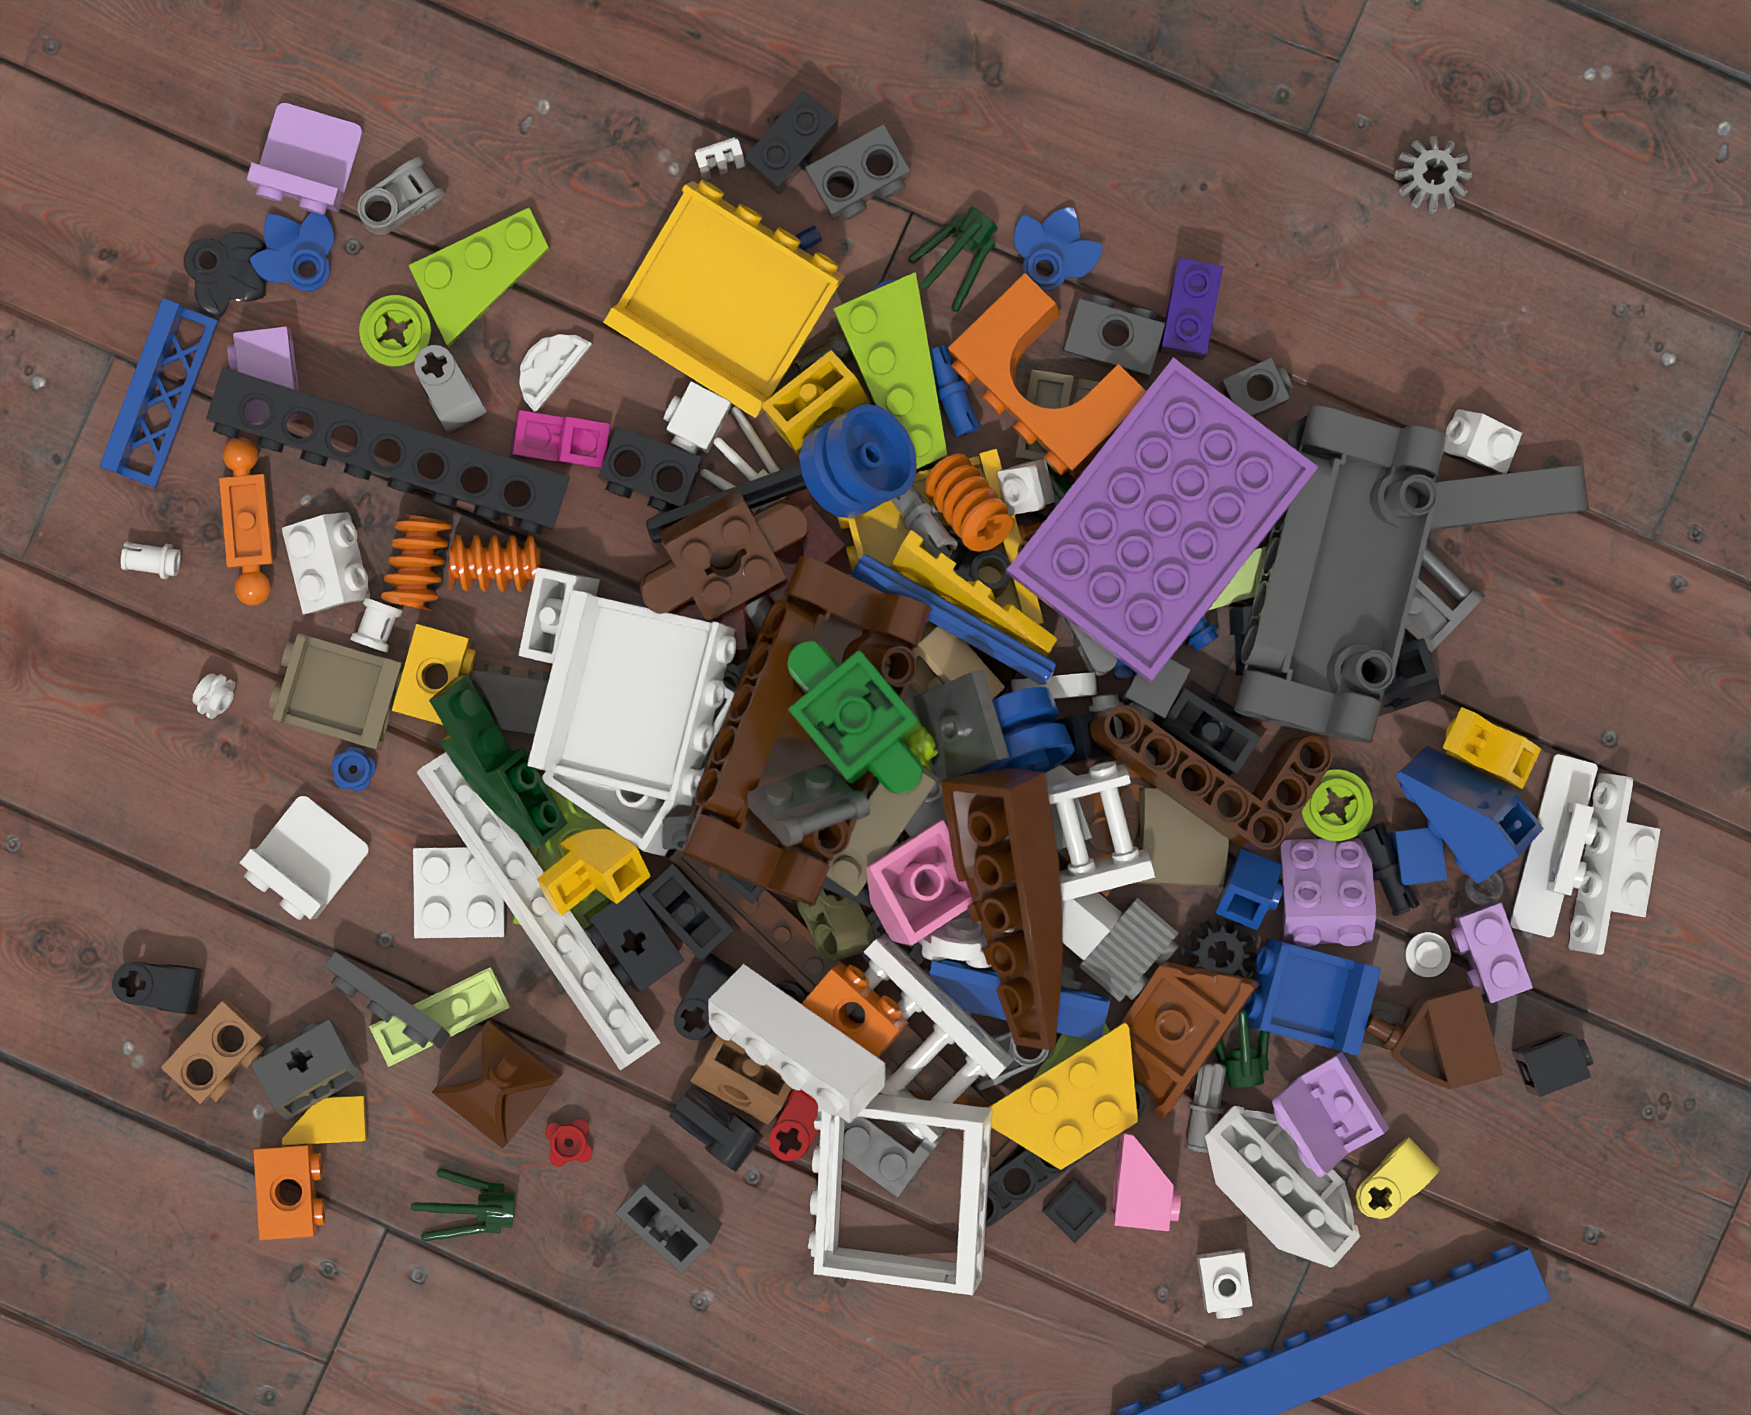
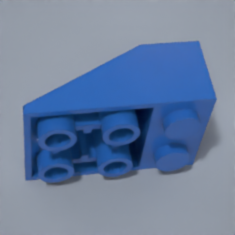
M1428 746L1422 749L1395 775L1400 781V788L1406 798L1419 806L1427 817V823L1431 831L1439 839H1444L1455 854L1454 858L1458 867L1466 875L1471 876L1477 884L1520 856L1544 830L1516 792Z

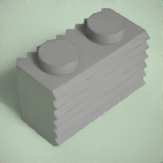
M1135 898L1124 910L1111 931L1085 960L1082 959L1077 966L1119 1002L1125 995L1133 1000L1149 981L1143 975L1155 961L1161 965L1178 948L1173 939L1179 933L1140 899Z

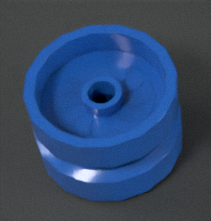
M869 404L855 407L837 416L836 419L812 429L803 440L800 453L802 477L810 494L823 509L837 517L850 519L879 507V505L905 494L914 482L917 467L914 446L907 430L893 414L880 406Z
M1025 688L992 700L1009 758L977 770V772L983 773L1014 768L1047 773L1072 755L1075 748L1065 725L1054 723L1060 713L1049 688Z

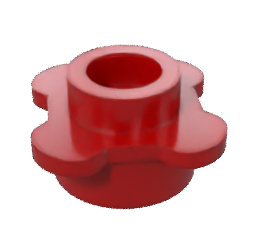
M575 1119L572 1124L565 1125L553 1122L547 1126L545 1136L550 1140L551 1148L549 1161L554 1166L561 1167L566 1162L574 1160L586 1163L591 1159L593 1149L588 1146L586 1134L589 1131V1125L585 1120ZM567 1138L573 1140V1145L571 1147H567L565 1145V1140Z

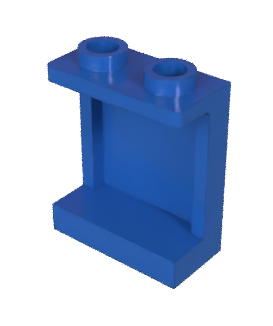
M1267 938L1266 945L1260 949L1255 963V970L1258 973L1256 981L1259 985L1244 1005V1010L1247 1011L1248 1026L1257 1030L1359 1056L1381 968Z

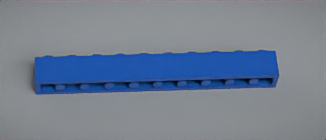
M1515 1242L1508 1243L1490 1252L1492 1259L1478 1265H1475L1474 1260L1457 1264L1448 1270L1450 1276L1435 1283L1432 1277L1419 1280L1407 1286L1409 1294L1392 1300L1390 1295L1376 1298L1365 1304L1366 1312L1354 1317H1350L1349 1312L1338 1314L1324 1321L1326 1328L1311 1335H1309L1307 1329L1295 1332L1282 1339L1284 1346L1270 1352H1267L1266 1347L1252 1350L1240 1357L1243 1362L1242 1364L1227 1370L1224 1364L1214 1366L1199 1374L1201 1379L1199 1382L1184 1387L1182 1382L1171 1384L1157 1392L1158 1399L1144 1405L1141 1399H1137L1118 1407L1116 1412L1117 1415H1277L1551 1300L1530 1249L1524 1245L1517 1248Z

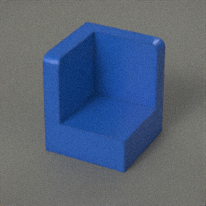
M1429 827L1391 832L1392 844L1394 849L1397 850L1400 879L1403 885L1447 880L1442 839L1435 836Z

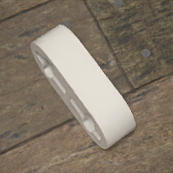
M1095 672L1051 676L1045 685H1040L1030 678L1011 680L1012 692L1025 688L1045 687L1050 689L1054 700L1098 695Z

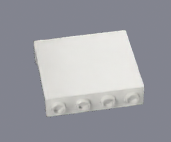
M571 590L527 766L691 806L702 777L700 769L704 753L710 749L713 742L714 730L711 725L715 710L721 705L724 698L725 685L723 678L726 666L732 661L735 654L736 640L734 634L736 629L717 622L709 623L670 613L657 614L648 608Z

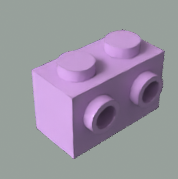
M1493 902L1452 917L1456 927L1451 929L1454 944L1460 955L1466 953L1471 967V971L1466 972L1469 984L1479 987L1483 1002L1491 1004L1533 988L1502 903Z

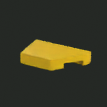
M365 1095L327 1097L311 1106L282 1138V1145L367 1141Z

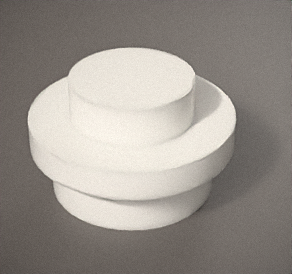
M1424 932L1414 936L1407 944L1405 950V959L1408 967L1415 974L1422 977H1434L1441 974L1448 967L1451 958L1450 948L1445 939L1431 932Z

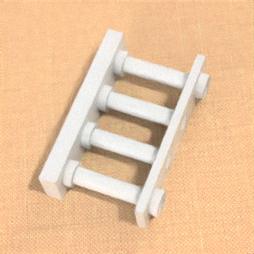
M1115 762L1100 763L1092 766L1089 769L1090 773L1047 784L1050 804L1056 803L1071 863L1067 866L1068 869L1059 871L1062 901L1155 877L1147 848L1138 850L1137 847L1132 846L1117 788L1131 783L1125 764L1116 766ZM1100 792L1115 851L1111 854L1112 858L1094 862L1093 858L1088 857L1073 798Z
M886 933L878 937L864 951L871 959L868 962L870 967L864 973L870 981L868 986L873 990L883 979L886 981L891 979L903 991L901 993L902 999L898 1005L904 1012L902 1017L905 1020L915 1011L920 1013L923 1010L935 1022L933 1025L935 1031L893 1074L885 1067V1087L880 1091L883 1095L917 1099L906 1086L947 1043H956L967 1054V1063L930 1101L953 1103L980 1075L986 1076L988 1074L994 1080L1014 1061L895 942L891 941ZM848 1003V1015L859 1005L858 1003ZM905 1122L912 1133L921 1139L927 1138L931 1143L947 1130L946 1127Z

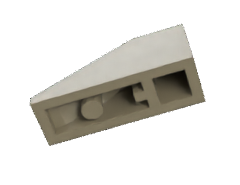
M922 766L923 777L920 785L916 790L905 795L890 793L879 783L868 799L870 806L869 816L856 821L848 846L842 853L834 856L833 861L829 862L830 869L827 877L857 896L867 882L866 866L890 850L939 778Z

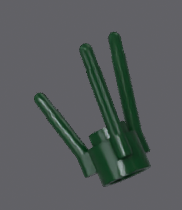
M971 206L963 216L957 213L946 227L908 257V261L911 264L917 262L953 234L951 238L955 243L921 282L922 288L927 289L962 249L970 254H973L976 249L978 250L952 304L951 309L953 312L960 310L986 256L996 245L991 239L998 230L996 224L983 212Z
M1241 1009L1238 1013L1240 1048L1230 1049V1058H1228L1221 1039L1214 1049L1218 1063L1226 1068L1225 1075L1228 1076L1229 1087H1250L1264 1084L1263 1071L1269 1070L1267 1054L1270 1032L1260 1030L1257 1054L1256 1047H1250L1247 1011Z
M440 1168L437 1170L439 1177L487 1192L488 1195L479 1194L478 1205L414 1202L410 1206L412 1211L477 1215L478 1222H485L425 1232L421 1235L423 1241L441 1240L480 1233L501 1234V1228H513L515 1192H504V1184L489 1183Z

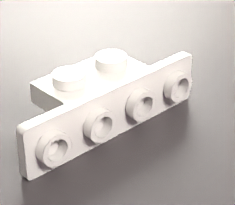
M1560 754L1553 756L1537 815V820L1544 830L1529 846L1509 921L1510 927L1545 937H1552L1555 932L1564 895H1571L1573 887L1580 888L1586 870V863L1580 861L1584 844H1592L1598 819L1592 818L1594 808L1588 806L1598 769L1596 764Z
M1600 773L1597 777L1596 788L1593 793L1592 807L1594 810L1592 818L1598 819L1592 844H1586L1583 862L1586 863V870L1582 884L1578 889L1573 921L1570 926L1568 945L1570 950L1602 955L1605 949L1611 911L1646 917L1660 829L1626 822L1633 786L1632 777Z

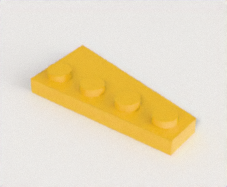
M910 530L890 568L1042 655L1048 656L1057 641L1055 636L1013 605L1000 607L995 603L996 598L989 587L979 580L973 582L962 579L953 570L956 565L954 561L943 553H939L936 558L919 547L923 538Z

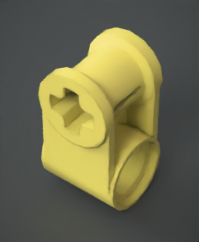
M1408 1136L1391 1150L1380 1162V1165L1358 1186L1355 1194L1356 1205L1360 1212L1368 1217L1388 1218L1408 1199L1421 1191L1438 1174L1440 1168ZM1371 1188L1375 1190L1385 1188L1387 1191L1383 1197L1387 1203L1384 1208L1380 1206L1370 1208L1368 1205L1372 1200V1196L1368 1193Z

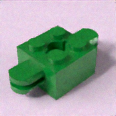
M809 641L796 646L790 653L787 662L788 669L793 679L806 695L788 709L850 785L870 770L890 793L905 795L916 790L922 781L923 768L920 760L904 742L921 727L915 715L860 650L840 666L822 644Z

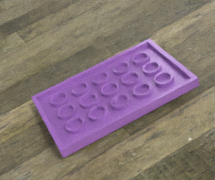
M1173 357L1007 568L1006 573L1140 676L1152 683L1312 478L1318 466Z

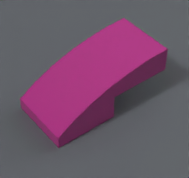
M518 410L516 412L510 455L601 468L605 459L610 424Z

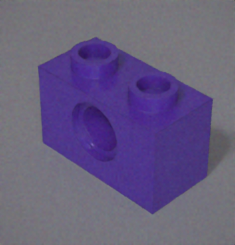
M1183 258L1178 259L1175 265L1165 317L1166 324L1159 352L1198 360L1205 358L1223 266Z

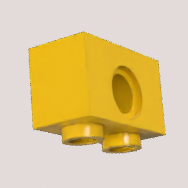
M830 350L761 404V407L776 432L800 458L803 440L812 429L836 419L837 416L863 404L871 405L855 375Z
M416 624L392 711L443 725L429 699L456 677L466 674L468 676L471 675L477 654L476 650L470 649L472 640ZM434 664H442L448 671V681L440 689H431L425 681L427 669Z

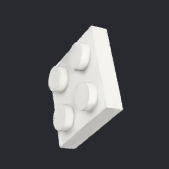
M468 847L413 848L414 938L506 937L505 901Z

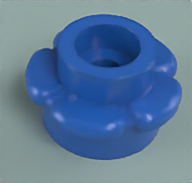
M349 747L344 753H338L331 764V769L334 771V782L344 790L352 788L354 791H360L367 788L371 783V776L376 772L373 758L366 756L365 751L358 747ZM352 765H355L358 768V771L355 774H352L349 771V768Z

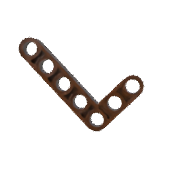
M1115 706L1103 709L1094 715L1090 723L1091 736L1098 746L1234 844L1247 851L1271 850L1283 842L1329 769L1333 759L1331 746L1323 737L1307 735L1287 740L1251 794L1134 708ZM1113 716L1118 717L1123 724V733L1119 739L1114 737L1110 731V721ZM1149 742L1154 743L1159 751V758L1155 765L1150 763L1146 757V747ZM1303 746H1306L1312 755V760L1308 767L1304 766L1300 759V750ZM1185 768L1190 769L1194 775V785L1191 790L1186 789L1182 783L1181 775ZM1280 782L1288 789V799L1285 804H1282L1276 795V789ZM1221 794H1224L1230 802V809L1226 816L1222 815L1217 807V800ZM1257 819L1265 827V836L1261 842L1255 838L1253 833V825Z

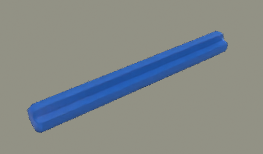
M863 555L857 562L852 574L855 579L883 593L907 596L932 608L928 621L1040 685H1045L1051 678L1056 663L1048 657L869 555Z

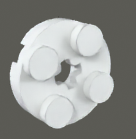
M968 909L918 941L922 945L923 957L929 960L940 961L949 958L966 961L968 965L976 968L991 966L987 965L982 950L988 944L981 924L978 922L973 923Z

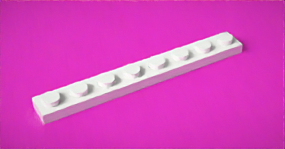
M446 752L421 767L417 774L620 1071L660 1044L652 1029L571 911L569 910L566 914L560 916L551 909L537 881V878L544 872L519 835L482 801L455 767Z

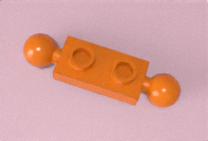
M239 437V440L230 439L225 444L222 453L224 463L229 469L233 470V477L219 478L227 568L242 567V574L235 582L237 598L245 605L257 606L267 600L271 591L270 582L260 572V566L274 564L267 481L265 474L251 475V469L258 461L259 453L257 446L249 438Z

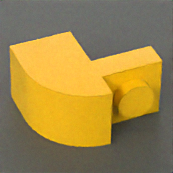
M1462 707L1457 717L1450 722L1446 730V741L1442 747L1446 750V754L1454 759L1523 789L1541 751L1540 747L1525 737L1498 727L1477 713Z
M590 829L574 834L560 844L566 855L539 876L537 881L551 909L560 916H563L595 889L618 904L651 876L637 846L615 831Z

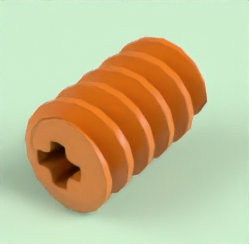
M956 453L947 456L939 461L930 471L924 488L926 496L944 516L945 521L952 526L953 531L961 538L966 547L978 552L987 551L998 546L1007 538L1015 520L1011 515L1007 514V505L1001 499H998L996 491L989 487L988 481L980 476V471L971 464V460L965 454Z
M404 514L409 517L408 520L395 522L394 528L403 533L405 537L391 540V546L402 552V555L388 557L387 560L389 565L399 571L398 573L384 576V581L395 587V590L381 593L380 598L387 603L432 611L424 606V603L438 600L439 595L427 587L428 584L442 582V577L431 571V567L444 565L446 561L435 554L434 550L448 547L449 545L448 541L437 534L438 531L452 529V524L437 519Z
M456 534L449 551V591L453 590L456 580L459 579L464 592H469L474 580L477 579L482 592H487L492 580L495 579L500 592H505L510 580L513 579L517 591L524 592L529 579L534 583L537 567L541 568V550L537 548L533 535H528L523 548H519L515 535H510L505 548H501L497 535H492L488 547L483 548L479 535H474L470 547H465L461 535Z

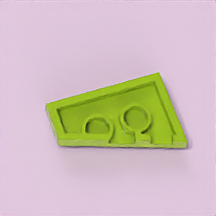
M527 208L408 266L449 348L460 337L459 335L476 319H479L489 309L491 304L509 287H512L550 249L531 209Z

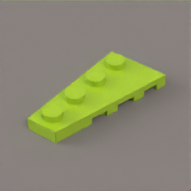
M915 272L833 308V311L875 406H880L893 414L907 430L915 450L916 469H919L946 457L947 449Z

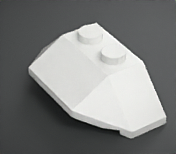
M1234 1105L1205 1135L1216 1185L1279 1250L1332 1268L1359 1239L1360 1233L1358 1226L1354 1225L1353 1209L1345 1181L1333 1169L1326 1175L1318 1177L1312 1169L1307 1168L1300 1159L1298 1146L1289 1131L1284 1130L1279 1125L1275 1115L1260 1111L1244 1110L1243 1107Z

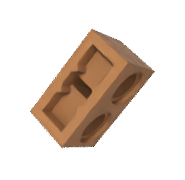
M223 1000L160 1068L199 1104L207 1102L210 1098L218 1102L234 1085L235 1082L229 1077L238 1067L242 1065L248 1069L251 1063L255 1062L265 1051L260 1044L267 1035L231 1001ZM229 1025L238 1027L244 1035L243 1045L237 1051L228 1049L222 1041L223 1031ZM197 1059L207 1060L213 1068L212 1079L207 1084L197 1082L192 1076V1065Z

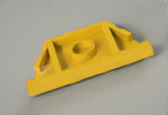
M1126 1022L987 1107L992 1108L991 1127L1062 1170L1136 1124L1138 1116L1130 1031Z

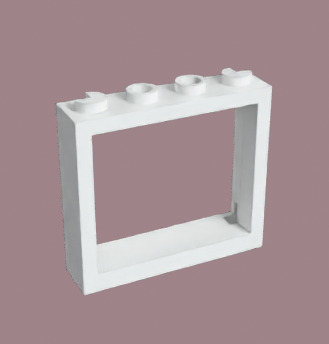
M877 1094L857 1115L860 1117L964 1130L957 1263L838 1247L844 1119L838 1115L832 1116L826 1113L818 1105V1116L814 1120V1127L816 1130H821L820 1146L817 1145L815 1147L812 1159V1170L815 1173H819L818 1188L813 1189L810 1202L811 1215H816V1231L813 1230L811 1232L808 1248L811 1249V1256L814 1257V1274L973 1295L983 1276L992 1108Z

